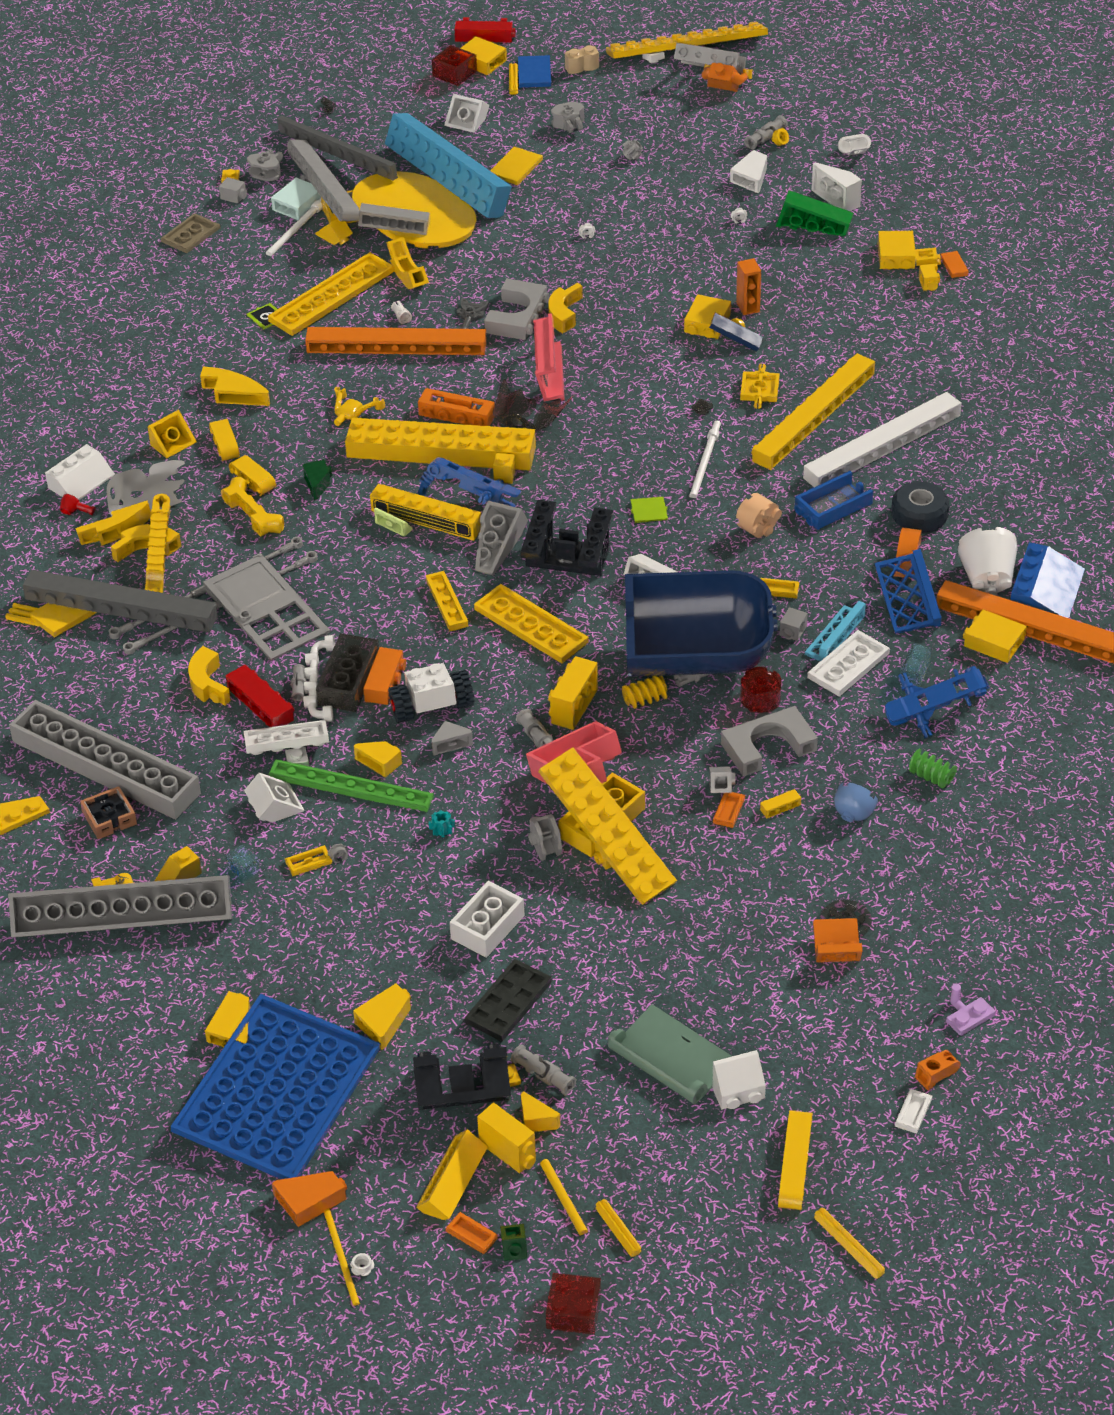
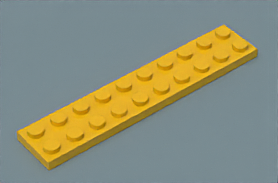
M750 22L746 26L736 24L733 25V28L723 26L718 27V30L714 31L712 29H704L701 33L691 31L687 32L688 35L673 34L669 38H666V36H659L656 40L645 38L637 43L635 41H627L624 45L613 43L610 44L611 47H606V52L612 58H621L676 49V43L698 46L768 35V28L758 24V22Z

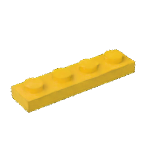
M441 571L425 575L427 585L449 631L468 627V620L445 572Z

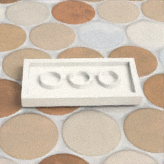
M857 630L808 672L807 678L840 697L889 654L890 648Z
M325 720L244 731L246 752L253 755L270 750L279 752L285 748L300 749L307 745L322 746L329 742Z

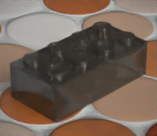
M340 633L316 687L318 706H332L334 709L357 712L364 696L365 683L379 650L378 639Z

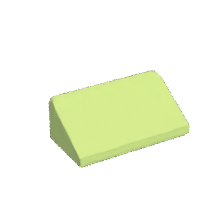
M374 508L375 523L402 536H406L413 530L407 522L378 508Z

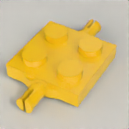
M759 364L758 371H743L740 400L755 401L754 407L756 409L757 405L758 409L762 407V401L777 402L780 373L766 372L765 364H763V367L762 364Z

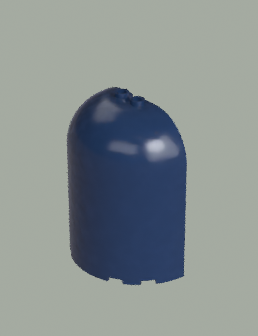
M733 570L625 574L628 677L741 673L754 668L769 652L774 631H778L777 619H773V617L777 616L776 605H772L769 587L755 575Z

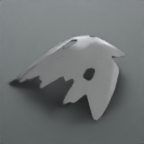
M171 460L153 464L149 469L148 477L140 469H131L115 474L107 484V501L110 515L112 516V511L147 500L151 510L153 498L157 494H166L170 498V507L181 503L182 500L177 499L173 492L179 489L180 485L184 483V479L176 481L165 480L169 476L178 473L177 468L184 465L185 461ZM111 488H113L115 492L114 499H112L110 495ZM143 491L142 496L137 498L131 497V492ZM120 500L123 501V505H119Z

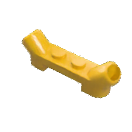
M234 477L231 479L230 485L221 490L224 502L231 508L239 506L251 518L252 529L259 536H263L268 532L281 533L283 531L284 517L281 514L267 513L262 505H258L253 497L246 493L247 482L245 479Z

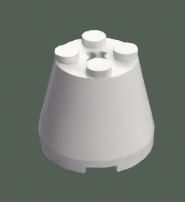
M996 527L995 530L985 531L978 528L968 532L959 540L958 554L973 589L996 596L998 592L1012 586L1017 541L1011 531Z

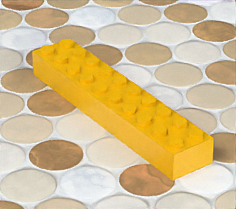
M352 418L345 440V447L348 458L430 464L434 459L441 457L460 466L493 468L496 453L514 454L515 470L531 471L536 449L535 429Z

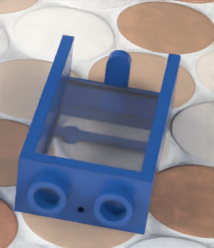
M848 471L795 496L794 510L797 515H801L806 519L809 526L819 530L832 522L873 504V490L870 489L863 493L864 485L862 482L856 483V487L852 485V472Z

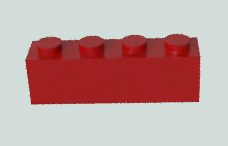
M243 665L225 675L227 688L266 725L276 727L287 725L294 721V708L292 704L286 702L278 691H274L267 681H263L255 670H251L247 665Z

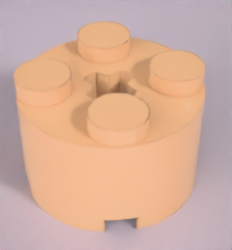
M753 493L751 494L753 497L749 500L745 499L738 508L736 518L739 519V523L737 525L757 538L763 535L767 537L773 533V527L781 517L782 511L777 504L761 494Z

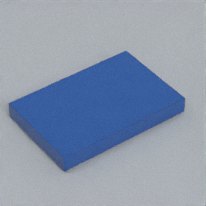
M550 55L518 56L519 88L551 86Z

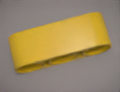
M228 419L209 422L210 432L213 434V440L215 445H217L221 461L239 458V448Z
M243 455L229 463L230 472L245 479L249 485L248 487L254 492L257 491L260 494L259 496L276 488V481L273 476L247 455Z

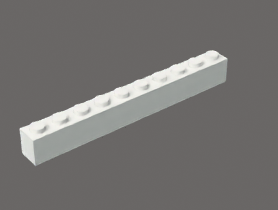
M945 392L804 465L803 479L813 487H816L848 471L854 472L959 417L961 414V402L948 392Z

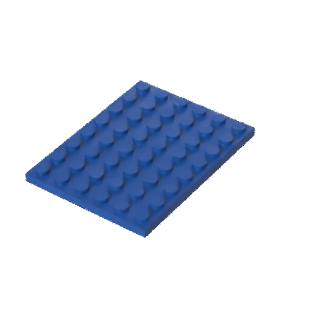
M260 993L171 1125V1132L279 1179L299 1177L379 1052L380 1043ZM248 1023L247 1043L244 1044L236 1041Z

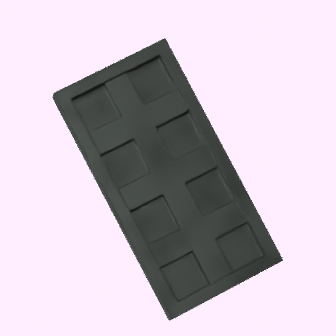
M514 959L465 1016V1023L503 1042L552 983V977Z

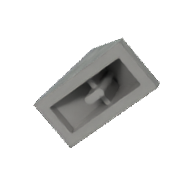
M445 721L432 738L433 755L472 746L471 729Z

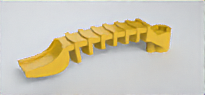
M157 494L153 498L147 550L148 559L146 562L145 590L163 593L164 562L170 515V498L166 494Z

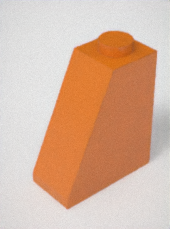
M333 1171L272 1182L273 1195L298 1227L324 1213L326 1209H331L346 1200L347 1185Z

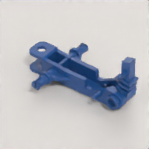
M438 457L428 465L427 470L419 479L421 484L417 494L426 496L428 488L435 478L442 480L457 478L460 480L459 487L480 496L478 502H482V505L492 501L515 507L514 503L504 499V495L518 497L521 491L508 484L504 485V481L501 479L494 481L449 460Z
M976 666L967 668L965 673L961 675L954 669L955 677L928 688L914 686L913 683H910L907 673H903V676L900 674L898 677L902 684L901 689L905 691L907 696L888 702L885 705V713L892 726H897L916 718L919 723L917 724L918 728H921L924 738H928V735L929 737L933 736L928 725L935 710L950 705L952 701L965 698L967 705L971 706L969 697L974 695L975 697L983 696L990 687L986 678ZM966 682L968 689L964 691L959 690L957 693L953 684L958 686V683ZM926 697L929 704L921 707L919 699Z

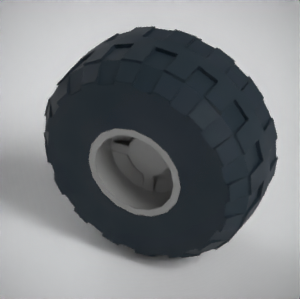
M927 481L906 483L893 495L891 506L893 520L901 528L921 530V533L933 532L942 527L948 519L949 498L946 492L934 483H928Z

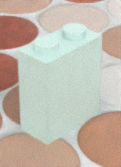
M295 178L271 197L272 210L299 220L321 196L311 183Z

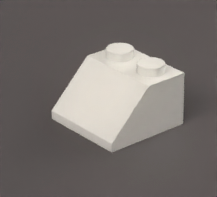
M453 94L444 126L474 133L486 119L489 105L482 100Z
M258 773L244 790L249 803L256 811V816L262 821L273 823L305 811L289 783L268 775Z
M757 1050L713 1061L712 1089L721 1110L726 1108L735 1109L741 1104L749 1102L758 1103L765 1098L766 1085Z

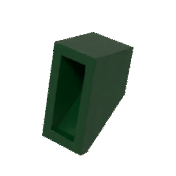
M324 459L302 464L304 479L314 500H318L331 484L330 477L333 476L331 467L327 466Z

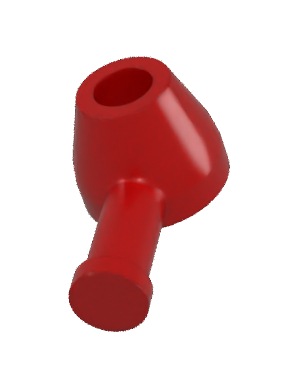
M64 494L60 502L61 513L71 515L76 510L93 515L96 510L95 506L80 503L75 496L70 494Z

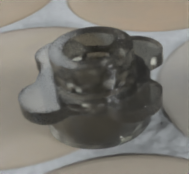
M699 399L696 404L691 406V409L699 415H706L710 409H713V404Z

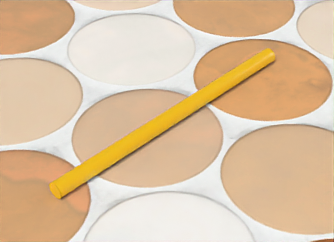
M328 1208L324 1211V1215L352 1304L356 1306L360 1302L331 1211Z

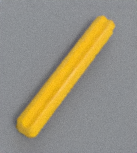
M820 1208L815 1212L814 1218L875 1279L880 1278L885 1273V1268L825 1208Z

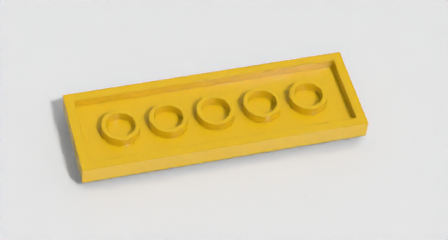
M502 584L498 585L474 604V610L561 664L589 643L588 636Z

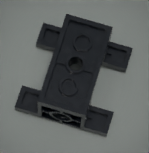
M537 499L520 552L521 558H525V565L527 567L602 576L609 553V528L613 518V510L594 507L590 523H587V539H584V542H580L579 531L559 529V538H553V517L556 511V502Z
M490 1044L480 1053L483 1090H475L472 1064L449 1066L451 1093L448 1094L442 1093L439 1058H437V1055H431V1052L417 1053V1057H413V1070L418 1110L510 1100L507 1048L501 1047V1044Z

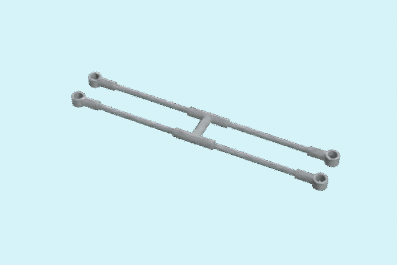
M293 537L290 543L265 556V559L268 561L290 550L301 548L303 546L302 538ZM315 551L307 552L305 557L278 571V573L283 575L295 568L298 569L308 563L316 562L318 560L317 553ZM204 585L184 596L196 598L207 593L215 601L217 609L222 607ZM136 620L119 628L112 627L109 629V636L111 639H118L122 634L134 629L135 626L145 621ZM169 626L147 638L143 637L133 643L127 642L123 645V651L125 654H133L135 650L148 644V642L178 627Z

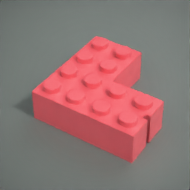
M594 721L526 753L532 776L547 784L538 772L539 769L573 747L598 780L604 783L607 781L603 762L613 760L622 751L616 731Z

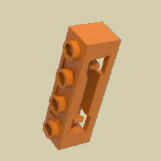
M425 388L418 400V411L420 416L464 425L490 426L495 417V402ZM433 395L443 397L444 402H440L441 398L439 397L437 401L433 400ZM472 403L482 406L480 409H477L476 405L472 407Z

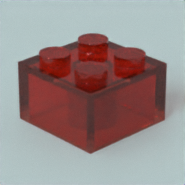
M453 45L448 46L431 60L432 76L457 86L477 72V55Z
M553 1273L546 1308V1329L595 1335L601 1299V1278Z

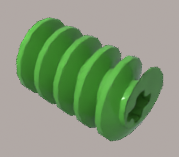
M921 748L917 749L910 760V773H916L921 778L924 776L926 781L931 780L932 784H938L940 788L950 784L957 772V766L954 765L949 769L950 762H946L942 766V758L935 762V755L930 756L928 759L929 752L925 751L921 755Z

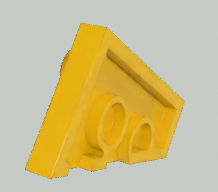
M40 796L1 803L0 835L49 814L48 806Z

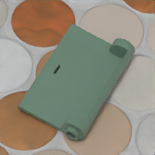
M653 1004L646 1009L626 1032L618 1029L612 1031L608 1036V1047L693 1104L700 1101L712 1089L713 1061L732 1057Z

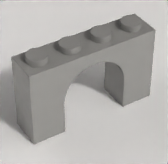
M506 278L501 288L502 302L523 305L526 309L517 313L490 310L484 320L486 333L526 340L528 335H531L533 332V320L539 318V314L543 313L544 303L549 301L547 285Z
M795 706L721 731V745L742 776L762 770V756L753 745V742L759 737L774 735L785 739L798 757L817 751L818 737Z

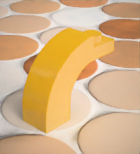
M404 237L386 242L392 258L390 260L391 265L394 266L396 275L407 289H413L429 283L424 266L417 267L413 262Z
M576 283L566 290L559 287L549 298L548 308L549 314L552 313L554 328L562 334L576 326V314L568 309V307L583 299L581 284Z
M150 524L131 527L121 532V540L111 546L113 559L119 562L136 550L148 548ZM167 528L165 555L169 556L182 547L180 534L171 528Z
M202 646L189 662L188 672L191 689L197 698L203 702L210 698L214 703H221L226 706L230 702L229 688L209 678L220 667L219 655Z

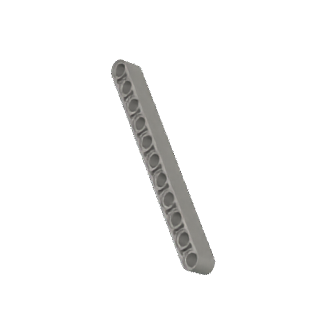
M289 139L287 144L289 155L339 221H358L359 207L307 140Z

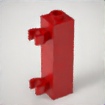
M463 17V21H456L455 42H469L476 36L489 42L512 43V38L516 37V28H513V22H507V18H501V21H469L470 17Z

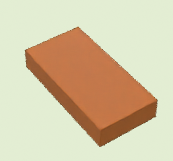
M958 251L941 253V260L951 278L968 276L969 271Z
M734 792L724 793L713 818V824L733 828L744 803L745 795Z
M461 1212L446 1227L447 1233L482 1254H485L498 1239V1234Z

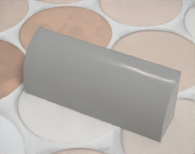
M361 203L358 226L427 235L430 212Z

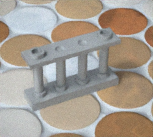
M676 43L674 59L681 60L683 64L704 67L705 64L722 63L734 66L738 73H743L747 60L746 57L739 56L740 53L683 43Z

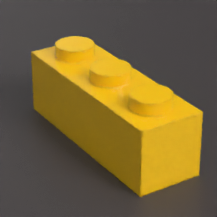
M795 789L760 802V811L766 819L800 806L801 796Z

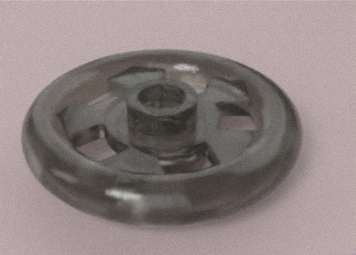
M841 899L829 903L823 908L819 918H856L857 923L862 925L858 929L859 938L863 937L872 925V917L869 910L863 904L849 899ZM845 908L846 910L837 912L836 909ZM858 911L861 915L856 917L853 912Z

